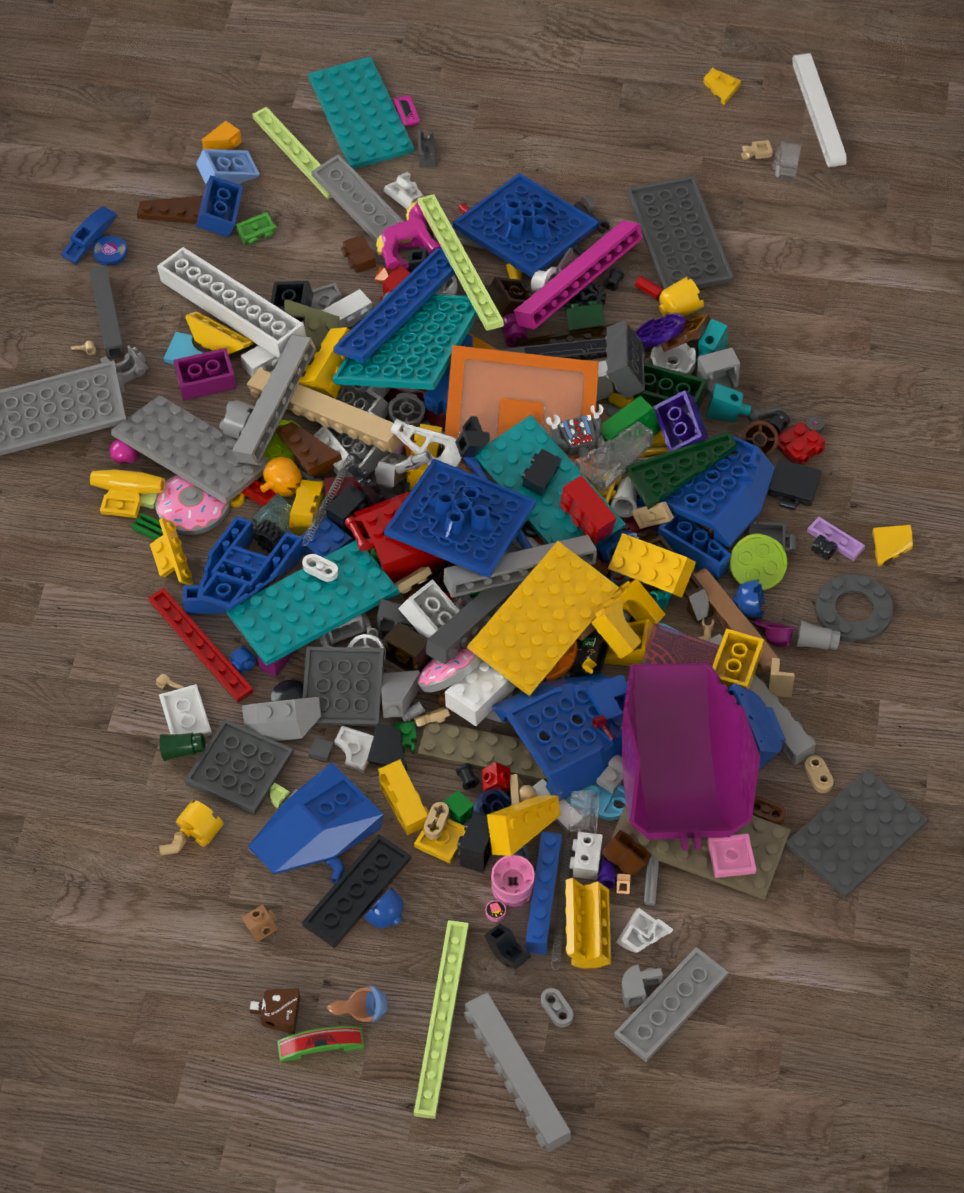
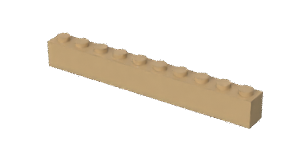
M259 368L248 381L247 386L253 397L260 398L263 388L271 376L270 372ZM298 384L286 408L298 416H305L312 422L317 421L324 427L329 426L338 433H345L353 439L362 440L367 445L377 446L382 451L393 453L402 442L397 435L390 432L394 424L393 422Z

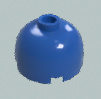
M759 579L744 582L737 589V595L733 596L735 605L748 618H762L765 614V610L761 611V606L765 602L762 585L758 584Z
M391 887L375 903L374 907L368 911L364 919L380 929L387 928L391 924L396 926L403 918L401 913L404 909V902L401 896Z

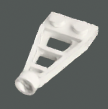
M396 419L391 427L390 432L397 435L417 455L425 452L429 443L437 442L443 444L445 449L439 458L433 457V459L457 467L462 459L455 443L457 439L451 436L412 426L399 419ZM413 434H419L426 438L422 447L411 441L410 438Z

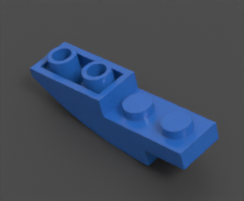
M104 206L93 212L70 236L71 241L61 253L62 257L77 265L94 241L99 240L118 214Z

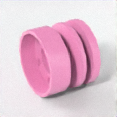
M518 855L504 856L499 859L492 868L491 875L494 898L510 908L521 907L528 903L533 895L535 873L531 863Z

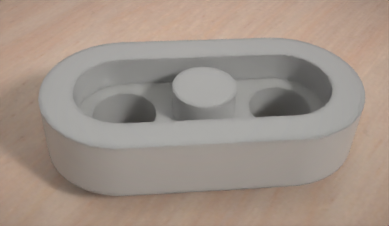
M548 988L544 990L541 994V1005L553 1023L558 1027L569 1026L573 1021V1011L557 989ZM553 999L555 1002L549 1003L548 1000ZM565 1016L566 1019L561 1020L559 1017Z

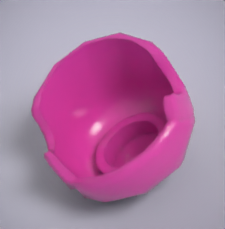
M119 439L112 442L109 450L111 458L119 464L123 462L132 464L138 459L140 454L139 451Z

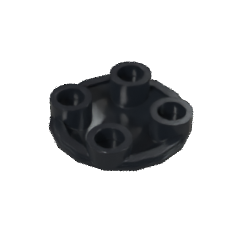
M294 679L278 683L271 693V701L302 699L304 683Z

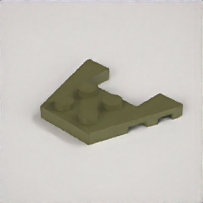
M290 300L284 301V309L287 314L292 317L304 318L306 337L312 339L316 347L315 353L320 351L321 343L331 328H340L339 316Z

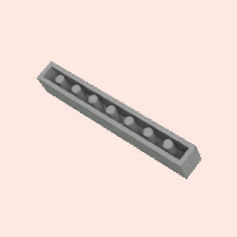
M291 335L286 343L285 349L279 357L274 370L271 372V376L264 386L260 398L256 401V405L249 415L237 443L234 444L232 451L238 462L259 464L299 384L298 380L304 375L305 369L316 351V347L310 337Z
M588 535L559 541L589 565L596 563L597 549ZM556 542L505 554L490 578L459 565L444 568V584L453 598L492 587L524 581Z
M721 634L702 644L716 649L714 660L723 639ZM754 675L749 690L759 695L766 707L773 708L786 739L782 744L781 750L796 766L814 755L815 741L812 736L806 734L800 722L793 719L790 711L780 704L778 697L767 689L766 683Z
M488 992L465 1003L466 1012H464L466 1021L468 1024H473L476 1038L478 1041L482 1040L485 1045L486 1055L489 1059L493 1058L496 1063L494 1064L496 1072L499 1076L503 1075L506 1080L504 1082L506 1089L509 1093L513 1092L516 1097L515 1103L520 1111L523 1110L526 1114L525 1120L529 1128H534L536 1131V1139L541 1147L544 1146L547 1152H550L571 1141V1131Z

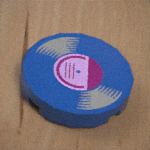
M106 236L95 242L92 252L94 259L99 264L109 266L108 264L117 265L127 257L128 249L126 242L122 238Z

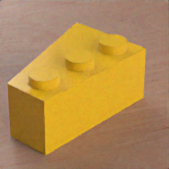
M302 479L300 486L296 490V498L290 512L289 528H292V534L301 536L309 529L324 500V482Z
M399 759L378 769L380 789L406 835L408 836L423 829L429 811L426 806L423 807L420 795L415 790L401 760Z

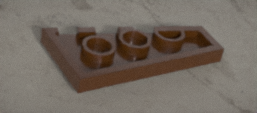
M202 196L140 201L137 218L196 224Z
M293 422L276 429L278 437L309 476L342 460L340 453Z

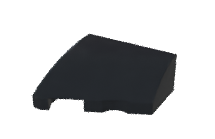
M377 723L367 761L374 764L388 765L400 759L407 771L408 767L405 764L403 755L405 749L402 745V731L389 725Z

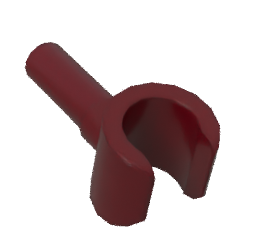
M599 715L592 719L594 728L601 727L611 741L615 739L606 725L605 716Z

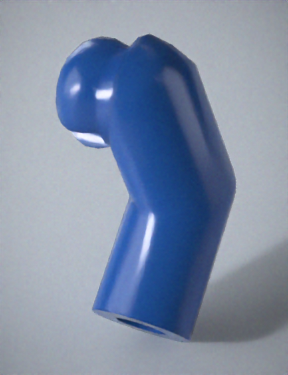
M339 856L325 861L328 866L333 868L330 879L333 883H336L342 877L345 869Z

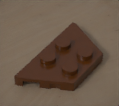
M709 314L693 315V319H688L685 316L686 325L677 336L661 345L663 352L700 338L711 320Z

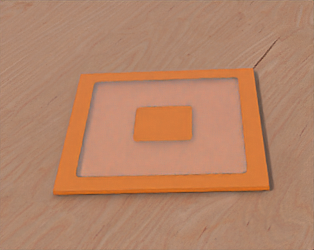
M452 345L445 435L458 439L463 432L462 426L470 416H477L482 431L489 432L490 434L488 442L490 443L532 415L553 439L550 430L552 426L547 424V417L551 418L552 423L555 421L554 415L559 416L560 422L590 414L594 417L590 408L594 405V411L596 412L599 362ZM593 449L589 451L591 458L587 461H581L578 454L568 455L565 450H562L591 483ZM462 457L456 468L474 474L470 471ZM485 473V475L487 476V478L489 479V481L493 482V481L488 477V475Z

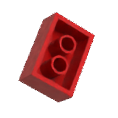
M580 475L565 485L559 502L560 507L565 513L570 515L573 524L583 531V535H588L594 545L611 535L617 517L586 479Z

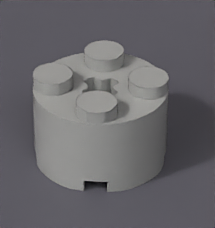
M238 400L230 401L226 407L227 413L225 418L221 420L219 426L220 429H223V433L232 438L239 439L254 406Z

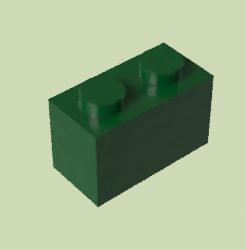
M598 301L587 302V306L581 307L580 303L570 304V308L566 309L569 330L605 325L602 304H598Z

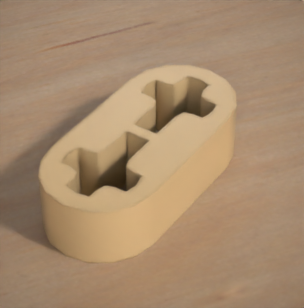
M437 802L433 804L426 819L424 833L431 840L440 838L449 818V808L445 803ZM443 810V813L437 818V812ZM436 824L437 830L430 832V829Z

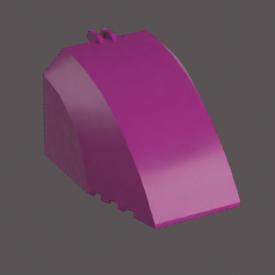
M710 663L631 664L622 729L623 780L630 824L647 839H680L683 851H688L689 842L687 838H692L695 850H701L700 838L732 836L752 821L760 764V754L742 705L736 704L737 699L734 695H730L727 692L728 687L726 684L720 683V677Z

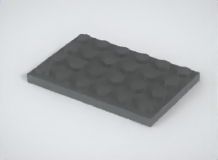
M867 769L786 842L785 847L839 894L847 898L928 823V819Z

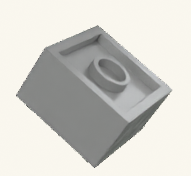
M733 348L698 357L697 377L707 380L706 395L713 393L716 383L728 388L738 387L740 362Z

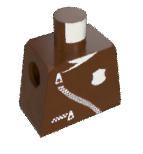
M299 988L266 990L263 1002L251 1001L250 1014H261V1023L264 1027L295 1034L301 998Z

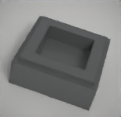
M315 737L308 753L309 757L328 762L334 742Z

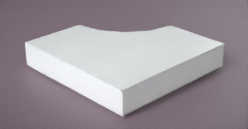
M345 726L341 727L334 743L346 754L345 767L364 773L369 763L367 758L373 735Z

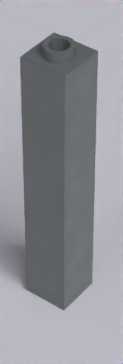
M107 266L89 268L106 356L108 359L123 357L125 354Z

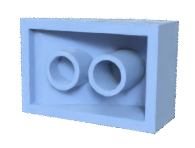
M203 149L196 163L205 184L210 175L235 184L260 176L247 150Z

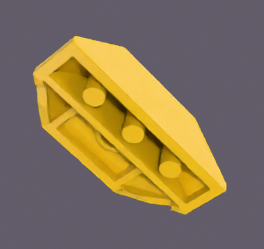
M197 311L186 315L187 323L195 341L201 344L203 348L213 351L227 348L228 355L254 343L241 333Z

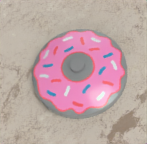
M175 475L165 482L164 492L157 493L155 507L159 519L165 518L174 522L177 534L198 535L214 529L225 519L230 509V501L225 504L182 477Z
M467 647L463 648L454 659H451L446 664L433 658L420 672L417 683L424 692H436L445 689L469 675L483 660Z

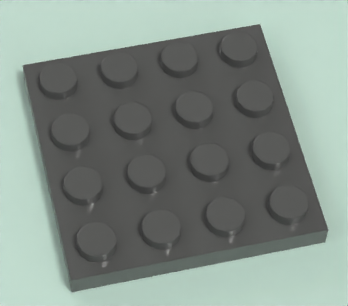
M306 647L303 698L319 697L321 718L314 725L377 726V723H380L381 686L385 658L384 648Z
M224 719L206 746V750L202 752L184 781L190 787L255 815L270 792V788L277 781L292 757L294 750Z

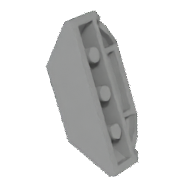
M319 697L242 705L244 725L249 730L274 741L302 739L321 718Z

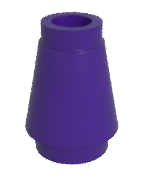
M602 858L599 864L597 882L611 889L615 886L617 877L612 862Z

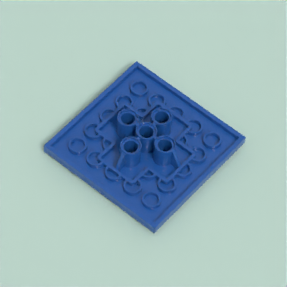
M518 173L453 221L452 228L532 278L535 272L538 270L543 271L596 230L599 221L523 174Z
M433 459L385 528L384 535L490 578L534 510L537 500Z

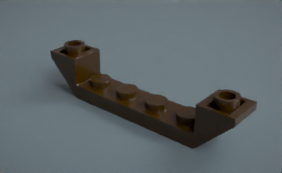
M649 533L639 538L642 541L674 552L662 535ZM691 574L683 596L688 601L687 611L699 623L703 619L705 620L713 616L714 612L704 587Z

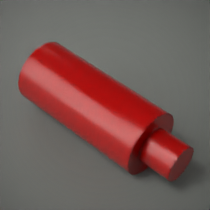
M639 276L635 282L636 288L656 300H659V296L664 290L643 276Z

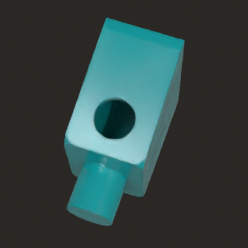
M714 319L710 320L698 343L699 356L725 349L728 344L727 325Z
M716 383L708 404L706 418L735 422L738 414L749 416L751 405L742 403L743 394L741 392Z

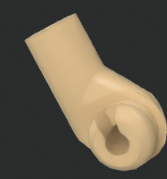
M177 832L174 834V840L171 844L160 845V855L180 852L186 844L185 834Z

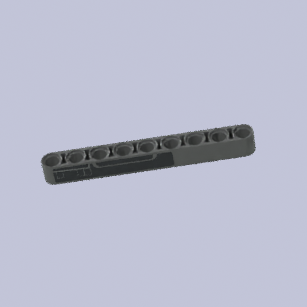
M605 338L497 350L591 360L607 357V342Z

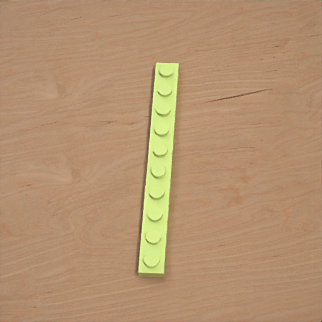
M450 920L447 923L414 1109V1116L436 1119L469 923Z

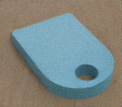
M597 782L572 794L565 800L573 808L607 821L620 819L624 807L616 808L614 806L616 802L626 804L624 786L620 785L612 794L599 786Z

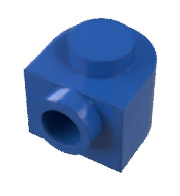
M245 646L231 653V664L241 674L246 670H251L256 664V657Z

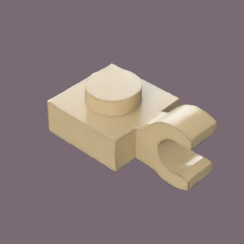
M769 140L752 142V146H742L743 153H741V157L743 160L749 159L752 156H755V159L769 158L773 155Z

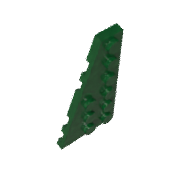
M726 432L626 466V473L649 510L735 451L737 444L731 434Z

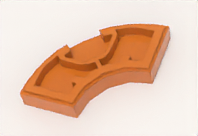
M577 641L546 676L547 681L561 677L571 668L577 655Z

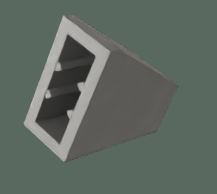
M419 670L383 673L381 686L383 718L404 716L420 690V686L417 683L420 676Z

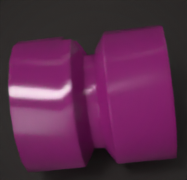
M515 313L505 315L502 318L504 326L501 329L504 333L505 342L509 347H516V340L528 339L526 328L518 326Z

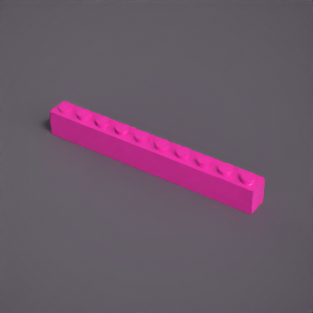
M621 221L516 308L514 313L518 326L536 329L643 239L640 224Z

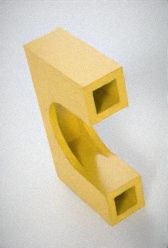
M638 579L631 583L628 580L619 587L620 589L611 596L612 598L603 604L604 607L595 613L596 618L591 622L620 659L634 651L642 642L626 622L623 609L629 612L636 621L649 619L653 625H656L666 615Z

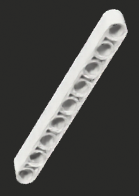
M810 53L793 55V67L827 166L846 165V153Z

